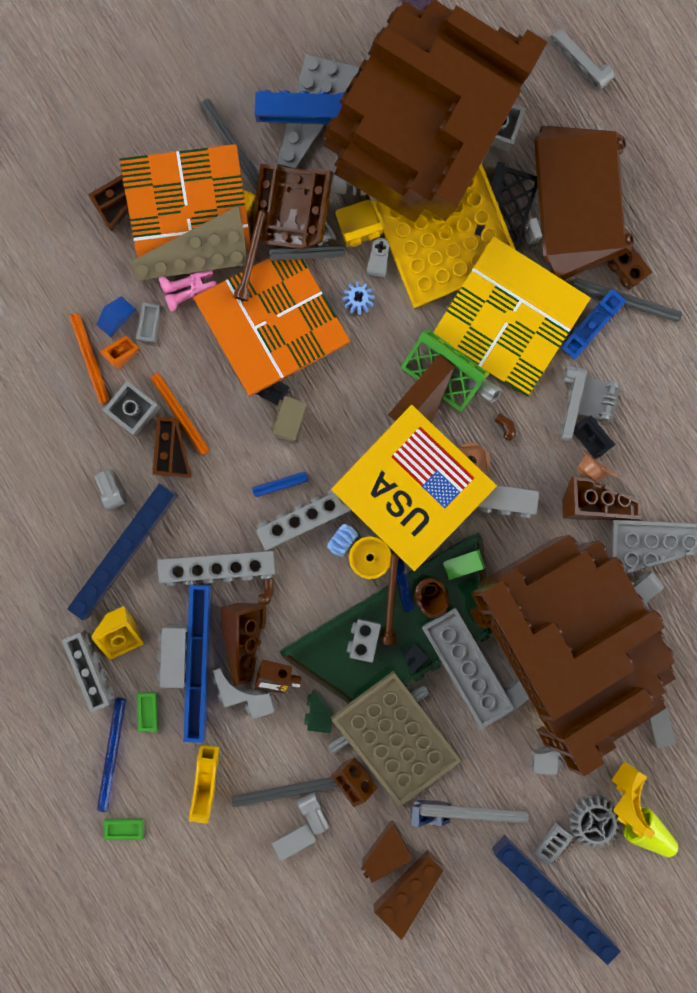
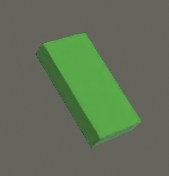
M479 550L443 561L449 580L486 568Z
M138 692V732H156L159 730L157 692Z
M107 818L104 820V840L144 838V818Z

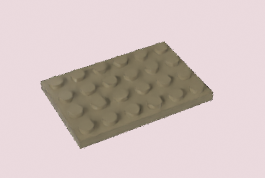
M394 671L331 716V720L399 807L461 762L460 757Z

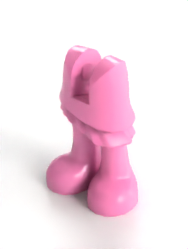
M213 271L190 273V276L177 281H169L164 276L158 277L170 311H175L179 303L189 298H192L194 301L193 297L216 286V281L202 284L203 280L214 276ZM191 286V289H188L177 294H171L179 289Z

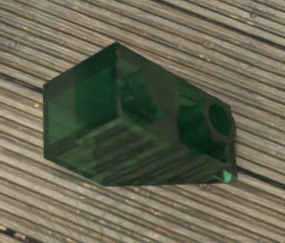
M312 689V694L307 696L306 705L310 706V711L305 713L304 725H308L307 731L330 733L333 710L316 689Z

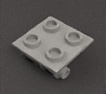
M586 377L578 414L583 416L591 415L596 419L613 422L621 385L615 381L606 382Z

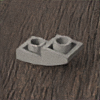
M305 824L271 844L279 861H282L315 843L316 839L309 825Z

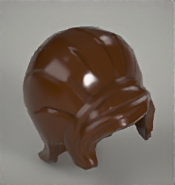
M427 578L420 581L415 587L413 593L414 602L421 608L423 614L429 618L443 616L447 608H449V592L441 581Z

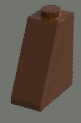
M393 820L388 823L362 859V873L366 879L369 877L372 883L413 860L412 854Z

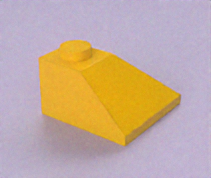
M125 606L107 613L91 636L92 640L109 660L144 644L136 623Z

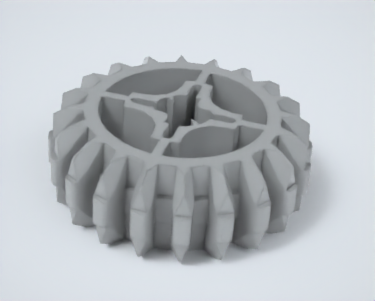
M588 795V801L581 798V805L575 803L577 810L571 809L570 811L574 815L569 817V821L572 822L569 824V828L573 830L572 835L577 837L576 840L579 843L583 842L585 847H588L590 844L592 849H595L596 845L602 849L603 843L610 846L609 840L616 841L614 834L620 835L617 828L622 827V824L618 822V815L613 812L615 808L613 802H608L605 797L600 799L598 795L595 796L594 800L590 795ZM601 808L606 811L594 813L591 809ZM586 813L587 817H586V819L582 822V825H581V820H582L584 814ZM592 816H593V817L596 819V821L598 822L597 825H598L599 828H597L596 825H594V823H593L594 820H593ZM609 822L606 830L604 831L605 824ZM596 831L599 835L592 836L585 833Z

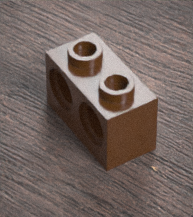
M633 246L631 252L622 255L626 261L625 264L620 263L618 257L608 261L609 269L618 275L620 283L623 287L628 288V290L652 273ZM630 271L637 274V279H633L630 276Z
M355 757L343 762L331 775L353 807L365 803L378 789Z

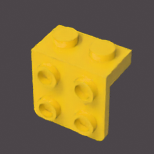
M370 200L336 210V218L346 247H355L362 244V242L374 241L382 236L383 228L381 222L378 223Z

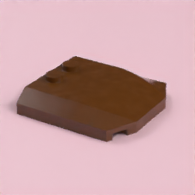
M260 164L250 232H254L258 212L264 210L266 216L260 236L264 243L304 250L323 242L333 172Z

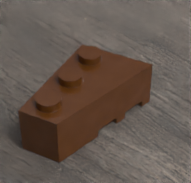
M122 175L88 194L106 226L112 232L129 212Z
M157 416L152 475L192 478L177 418Z

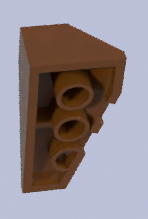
M440 354L388 416L396 421L412 404L432 423L455 366Z
M571 477L562 499L563 519L642 520L640 500L623 492L614 491L610 486L601 485L592 478Z
M234 603L221 607V626L234 686H239L252 680L257 660L255 653L257 646L261 644L259 639L261 629H264L266 624L265 604Z

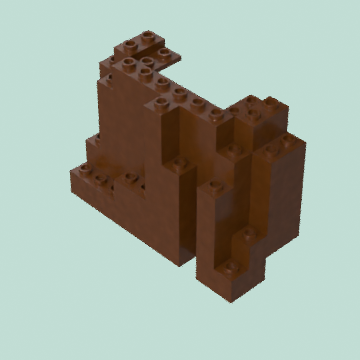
M432 0L429 5L426 4L419 11L404 1L402 6L396 7L394 12H391L387 20L388 26L383 27L374 38L373 45L368 52L370 58L368 61L366 59L363 60L359 67L360 75L353 77L349 85L351 87L350 92L347 93L345 91L339 102L342 104L340 112L336 119L331 118L326 127L327 129L323 135L326 139L323 146L338 155V159L334 164L337 167L334 174L414 223L425 209L446 222L458 207L520 94L521 86L532 72L543 52L547 41L528 29L523 36L519 34L518 37L502 27H499L498 31H496L457 5L452 11L437 0Z
M571 535L555 537L480 581L481 587L471 592L478 606L469 611L478 627L490 628L544 724V726L536 730L544 746L559 752L570 771L585 777L605 764L602 757L617 748L614 741L666 709L665 700L662 696L666 691L663 687L676 679L671 666L675 663V660L672 657V650L666 646L663 641V634L660 631L665 628L662 623V616L655 609H646L644 607V600L634 589V582L625 573L622 561L617 557L609 558L606 554V547L599 540L586 542L578 546L577 541Z

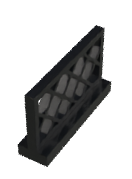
M498 161L490 186L499 204V209L501 208L505 215L504 221L507 220L511 227L508 232H513L517 238L514 245L517 251L538 188L537 176L506 167L505 163ZM506 173L514 175L517 181L508 185L505 180ZM527 179L535 182L534 187L528 191L525 190L522 184ZM519 184L523 193L514 197L510 188ZM507 190L511 199L502 203L499 194ZM525 196L528 205L520 209L516 200ZM513 202L517 211L508 215L504 206ZM519 214L522 224L514 227L510 218ZM477 225L475 235L481 236L485 225Z

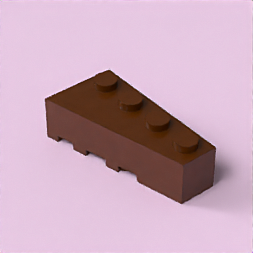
M427 850L374 903V913L401 940L443 872L441 862Z

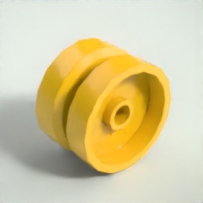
M362 537L355 541L350 548V566L361 578H379L390 567V549L384 541L377 537ZM368 554H372L374 556V559H372V561H368L366 559V556Z

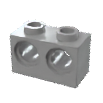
M358 618L357 622H353L351 633L354 634L353 641H349L347 647L350 658L373 663L381 626L379 622ZM363 625L371 628L368 635L360 633V628ZM359 644H363L367 650L365 653L359 654L355 650Z

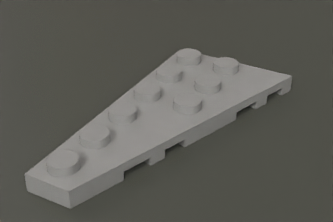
M306 54L296 93L307 91L311 94H318L319 92L338 94L348 91L355 75L358 76L360 73L359 67ZM288 123L277 165L298 169L309 152V148L316 141L320 131L326 124Z
M612 520L611 557H617L622 561L625 573L697 553V524Z

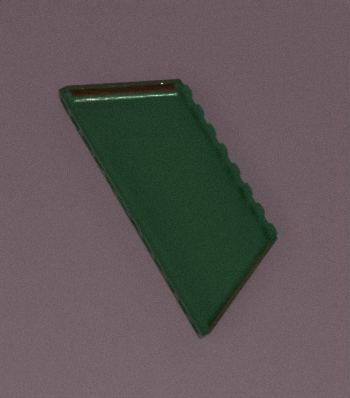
M479 532L468 536L420 565L416 571L412 570L397 579L393 630L395 631L394 634H396L395 644L385 645L380 642L381 633L385 630L388 584L279 651L281 656L348 704L392 671L397 674L407 688L409 682L413 680L415 682L419 681L425 676L424 673L429 670L433 672L439 669L442 663L422 629L423 625L435 618H429L423 614L421 608L415 604L413 599L415 587L420 581L427 578L439 580L447 587L450 605L446 612L454 607L457 609L475 642L487 640L491 637V629L478 627L469 611L478 606L471 592L481 587L480 581L487 578L486 568L449 580L443 564L446 560L476 550L480 551L485 564L481 535ZM358 618L381 624L373 663L350 658V653L347 652L348 643L353 641L354 634L351 633L352 624L357 622ZM363 625L360 628L362 635H368L371 631V628L367 625ZM412 639L428 656V659L413 673L407 665L409 658L404 661V656H402L403 650L411 644L410 641ZM359 644L355 650L357 653L363 654L367 648L365 645Z

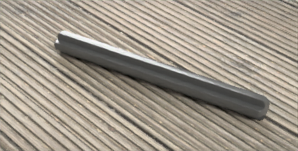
M205 99L201 102L202 108L226 145L237 144L240 167L257 191L258 173L210 99Z
M575 278L572 286L579 291L600 298H604L611 290L610 288L579 278ZM616 291L626 300L625 306L675 322L680 321L682 317L681 311Z
M332 777L236 795L232 797L231 801L233 807H240L338 788V785Z

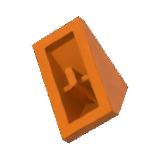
M124 336L102 349L100 353L114 367L120 370L140 348L131 339Z

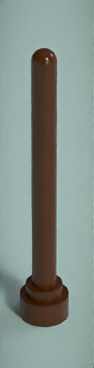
M264 210L258 212L241 283L234 291L233 298L247 302L249 300L248 284L266 216Z
M396 553L391 555L386 624L380 642L385 645L396 643V634H394L395 631L393 630L399 558Z

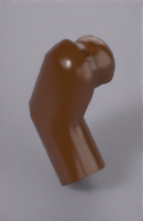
M499 413L495 422L504 427L503 438L511 441L516 436L514 423Z
M273 578L264 579V594L258 595L259 604L267 605L270 603L274 593Z

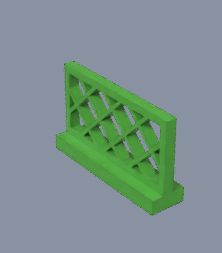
M426 329L421 333L419 340L400 368L418 380L423 372L427 370V368H422L421 358L430 357L432 364L434 356L442 354L460 372V377L450 378L448 383L450 392L444 393L442 399L462 412L490 373L434 332ZM422 343L428 346V355L420 356L419 347ZM417 359L419 370H412L407 366L410 360ZM471 378L477 382L473 389L466 390L465 379ZM461 380L463 390L453 391L452 381ZM454 394H464L465 401L462 406L455 402Z

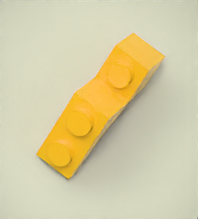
M200 745L189 822L209 823L219 764V747Z
M624 761L611 780L617 784L616 789L624 794L613 812L618 815L617 819L624 825L628 826L630 824L634 827L632 831L641 838L645 835L651 839L655 831L645 821L640 804L641 790L647 776Z

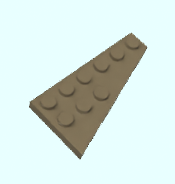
M239 205L131 261L135 281L245 265L248 254Z

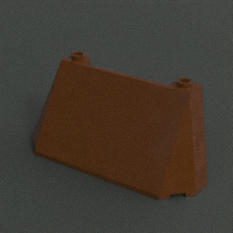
M541 126L539 130L540 136L535 138L534 146L543 257L546 262H550L553 268L551 273L562 280H566L632 251L634 238L632 233H629L625 228L619 161V155L626 148V140L616 131Z

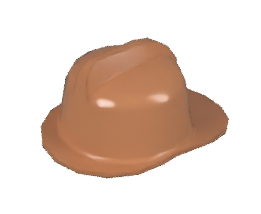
M583 450L585 456L576 468L583 477L592 478L596 482L601 481L610 474L621 478L617 473L596 461Z

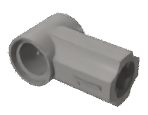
M111 470L95 475L102 494L101 500L107 511L126 504L121 489L118 488Z
M315 792L297 800L302 815L306 816L314 835L320 834L329 828L328 822L321 810L320 800Z

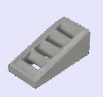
M555 822L534 851V854L548 865H551L574 836ZM557 833H560L563 836V838L561 839L558 836H556ZM554 838L559 844L556 845L551 840ZM549 844L555 849L552 851L546 846ZM543 850L550 854L549 858L541 852Z

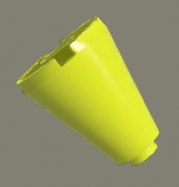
M647 807L641 808L645 821L655 831L651 839L645 835L641 838L632 831L634 827L630 824L624 826V837L630 843L666 858L677 854L678 842L651 809Z

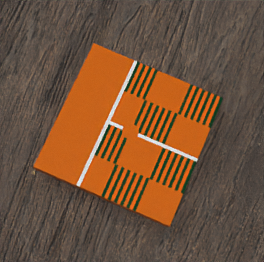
M237 144L119 158L137 258L238 205L240 207L248 254L251 238Z
M268 258L254 265L248 284L250 296L247 302L233 298L235 289L240 286L243 272L193 297L249 397L350 343V339L303 259L271 261Z

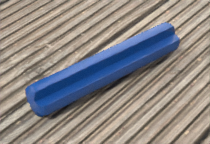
M306 472L265 483L253 487V494L255 497H259L308 481Z

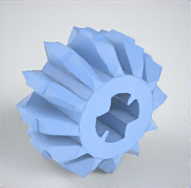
M356 282L355 288L352 284H349V290H344L346 296L342 298V301L348 302L345 304V309L352 307L350 310L351 314L355 312V309L358 310V315H361V309L368 313V307H373L371 301L375 299V296L369 295L373 291L372 288L365 290L367 287L366 283L359 287V282ZM356 295L362 296L361 302L355 301Z
M343 524L329 541L327 548L334 555L342 557L356 541L358 533L351 526Z

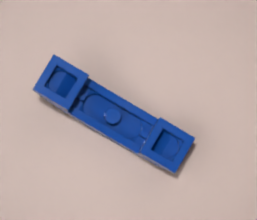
M611 289L560 348L575 360L606 323L626 303V300L615 290Z

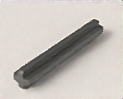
M343 245L309 247L304 250L282 248L269 251L271 261L344 256Z

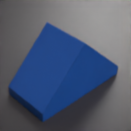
M121 296L104 306L96 325L112 337L136 309Z

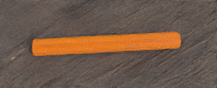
M74 313L69 318L100 404L108 403L110 398L81 316L78 313Z
M159 373L150 377L151 381L200 455L208 453L210 451L209 447Z

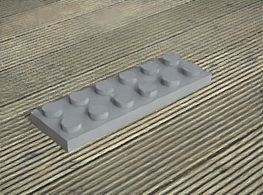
M455 607L447 611L443 616L435 618L422 626L427 638L481 729L515 710Z

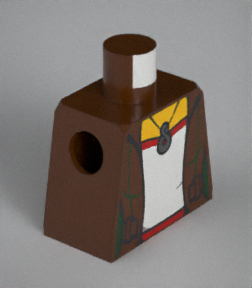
M262 659L257 670L254 690L286 693L289 686L300 687L301 676L291 675L292 667L289 665Z

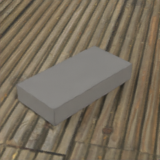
M537 218L530 219L523 231L529 248L535 247L542 237Z
M142 302L136 335L137 341L156 344L162 311L161 305Z
M666 706V709L649 719L656 748L676 744Z

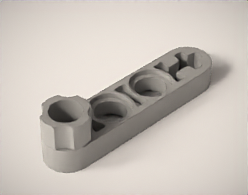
M558 29L550 36L552 45L594 89L602 90L615 77L613 69L609 65L603 64L598 68L562 30Z
M568 365L564 371L563 382L570 383L571 387L561 427L560 440L570 442L574 432L587 371Z

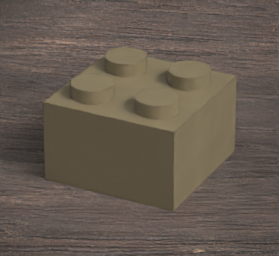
M284 396L283 400H279L277 406L279 415L277 419H273L271 430L275 437L297 443L308 410L307 403Z

